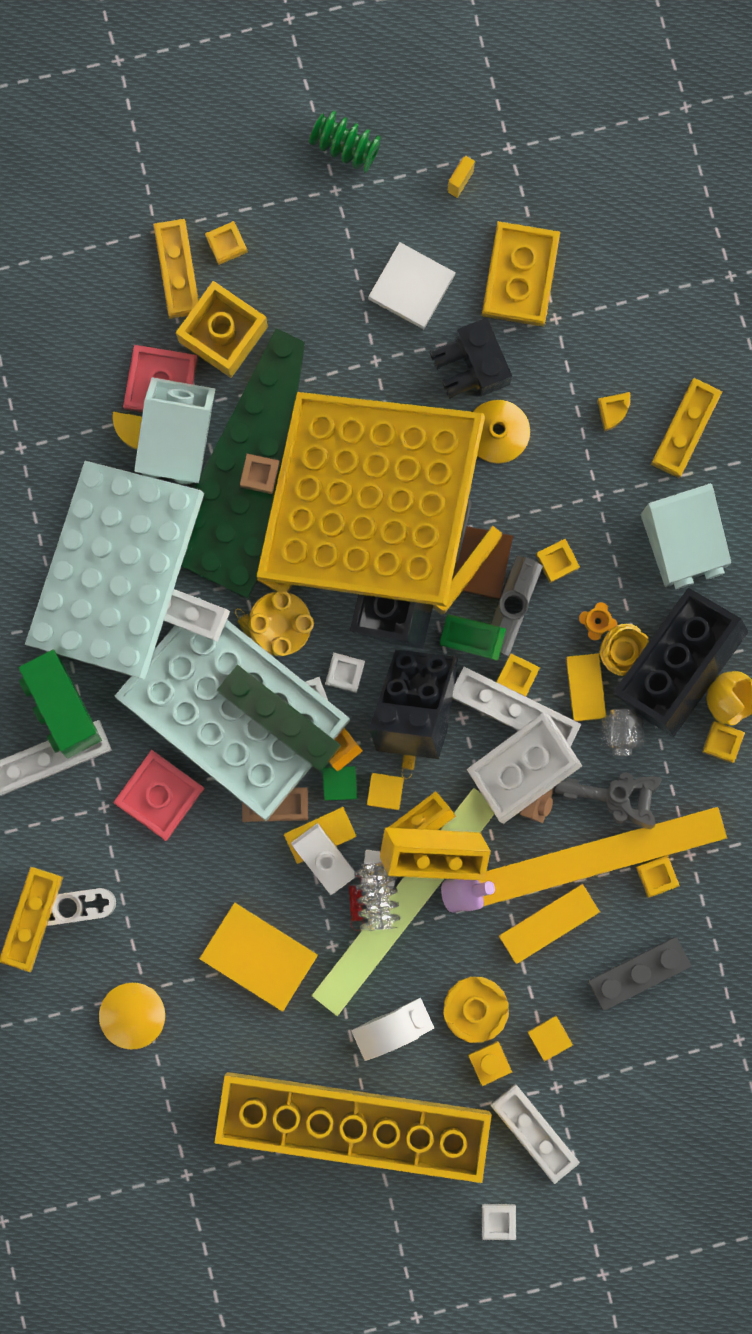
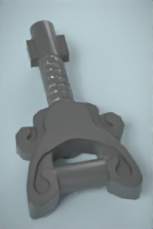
M624 772L619 776L618 780L611 782L609 789L580 785L579 780L566 778V782L561 781L556 785L555 793L564 795L563 799L576 801L577 797L605 801L607 809L613 813V819L616 823H625L628 818L638 826L652 829L655 827L656 822L654 815L650 811L652 794L659 789L662 778L650 776L633 780V776L630 773ZM634 791H639L637 809L631 807L629 800Z

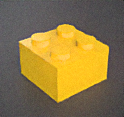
M212 281L176 331V336L180 344L232 378L266 331L268 324L266 316Z

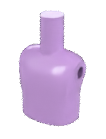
M447 879L441 886L444 905L452 913L480 909L484 905L483 896L491 895L495 892V886L491 881L479 883V880Z

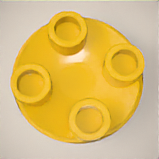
M276 591L264 595L254 604L249 615L248 626L252 640L270 655L287 656L297 652L305 645L313 629L314 621L306 604L299 597L289 592Z
M125 983L115 987L106 995L100 1006L99 1022L104 1035L114 1045L124 1049H140L151 1044L160 1035L165 1022V1009L162 1000L154 989L140 983Z

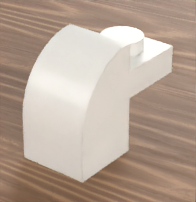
M421 998L388 1014L374 1018L351 1031L364 1060L367 1061L418 1039L419 1036L434 1029V1026Z

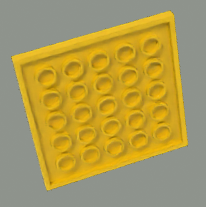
M297 392L257 578L263 581L446 607L485 420L483 413Z

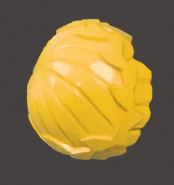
M620 624L611 629L600 646V657L606 668L614 674L625 676L649 643L648 636L641 633V630L632 624Z

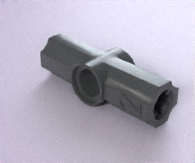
M516 556L491 625L506 628L500 655L509 657L543 567L538 562L526 557ZM509 598L518 600L521 605L520 613L515 615L509 614L504 608L505 600Z

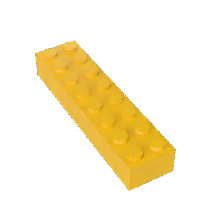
M227 1072L224 1076L214 1143L482 1183L492 1115L487 1110Z

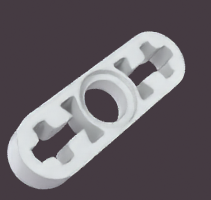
M104 888L58 894L52 910L55 920L50 921L49 918L47 926L107 917L113 913L116 907L115 896L111 891ZM97 894H101L103 899L109 900V905L104 906V912L99 913V909L96 907L86 908L88 915L82 916L84 906L80 898L81 895H86L85 902L97 900ZM65 898L74 900L77 905L76 913L70 918L63 917L59 912V904Z

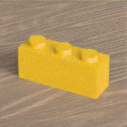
M385 827L380 859L388 876L485 881L491 850L480 832Z

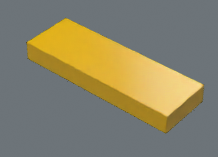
M185 219L155 223L153 225L169 319L188 316L199 299Z
M696 378L692 379L650 465L677 478L681 477L722 391Z
M494 526L491 527L452 579L447 606L434 605L433 609L441 615L447 612L502 537L501 531Z
M30 867L0 955V963L32 972L63 880L62 876Z
M581 884L499 935V938L515 964H518L600 913L584 885Z

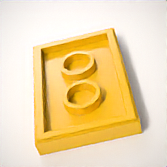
M497 221L481 316L545 326L560 237L559 231Z
M234 902L199 959L283 1012L318 954Z

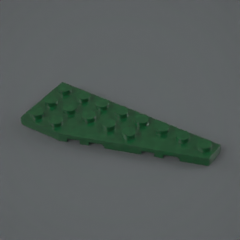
M277 328L201 474L199 483L194 488L201 490L204 496L181 565L182 568L247 600L258 579L257 572L299 388L305 350L304 341ZM247 454L279 460L272 494L240 487Z

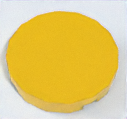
M470 976L458 981L449 989L444 1000L443 1015L448 1028L458 1038L469 1043L484 1042L495 1038L504 1029L509 1017V1004L504 991L495 982L484 977Z

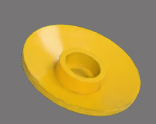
M492 400L478 406L473 412L483 413L485 420L477 456L486 462L495 464L507 463L516 459L525 450L530 437V426L526 415L519 407L504 400ZM501 424L505 429L504 433H494L493 426Z

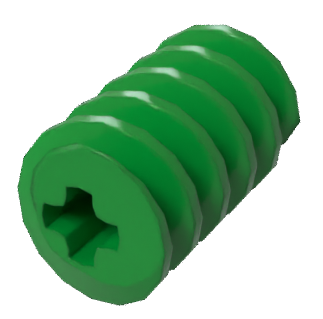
M332 111L327 117L323 113L312 129L309 144L315 145L320 141V150L327 151L331 147L330 154L332 157H338L342 153L341 159L343 163L347 164L353 159V168L359 170L364 166L365 174L379 151L381 136L377 135L372 141H369V129H366L359 135L357 134L358 123H355L348 129L346 128L347 117H344L337 123L335 122L336 111Z

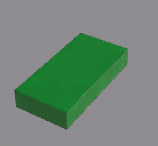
M447 614L439 645L498 660L506 628Z

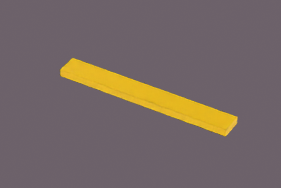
M715 807L655 824V827L652 829L640 828L486 871L485 881L479 880V883L491 881L495 886V892L491 895L483 896V906L727 839L719 808Z

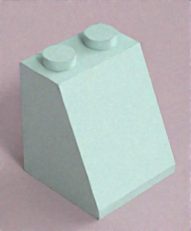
M151 378L144 401L134 472L142 473L143 476L155 479L160 477L172 478L180 484L199 483L215 388Z
M711 483L648 503L640 515L665 587L674 585L675 589H680L694 584L693 578L705 575L707 580L725 574L723 568L731 564V559Z

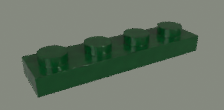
M236 665L217 689L220 695L320 773L341 748V744L239 665Z

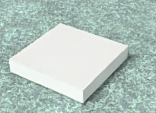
M399 242L368 299L424 330L452 282L455 272Z

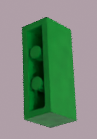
M54 649L18 667L23 676L18 681L26 696H33L37 705L32 709L40 724H47L51 734L47 735V739L55 753L61 751L68 759L102 741L61 658Z

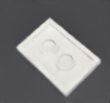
M543 712L470 766L467 771L499 822L504 824L582 767V764L549 714Z

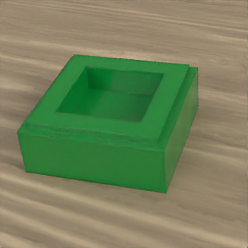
M355 766L343 767L339 771L334 767L323 769L324 801L357 799Z

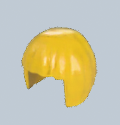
M724 672L708 688L706 696L707 705L713 717L720 724L733 726L742 719L752 715V679L742 672Z

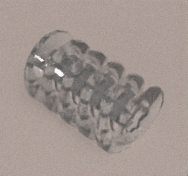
M382 862L360 864L363 868L354 872V875L364 879V882L356 885V890L365 892L366 895L358 898L357 903L366 905L367 908L358 912V916L368 919V922L360 925V930L374 931L398 928L392 926V923L400 920V915L391 913L390 910L398 907L399 902L389 899L390 896L398 893V889L388 886V883L397 879L396 876H388Z

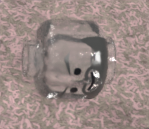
M610 710V715H606L601 721L602 746L613 750V756H632V750L640 749L644 745L643 718L636 715V710Z

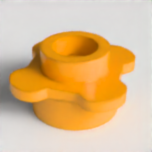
M603 602L597 603L595 608L589 612L583 611L579 615V622L585 625L588 630V637L594 641L599 640L602 634L617 626V621L612 618L608 611V606ZM599 618L601 623L596 624L595 619Z

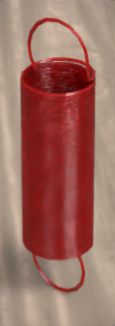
M361 879L360 885L349 887L351 927L352 921H363Z

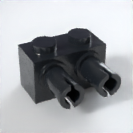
M487 317L457 329L454 342L434 350H429L431 359L435 362L436 370L460 359H463L467 364V371L442 380L444 390H447L446 394L449 399L473 388L478 390L480 397L509 386L511 383V371Z

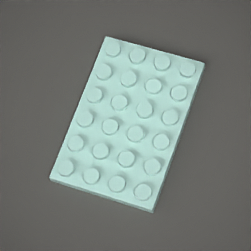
M84 461L25 645L46 652L54 649L56 654L145 680L204 493L201 490Z
M226 620L218 642L175 625L154 649L145 680L131 676L114 697L257 815L267 821L312 766L220 695L217 689L236 665H239L333 739L349 723L350 718L228 620Z

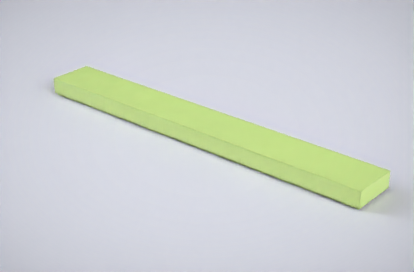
M473 788L454 812L456 817L445 824L441 830L481 832L494 816V812L484 796ZM403 877L318 986L312 997L338 1016L444 879Z

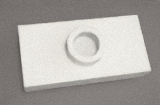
M318 823L291 842L294 849L330 895L357 877L354 869Z

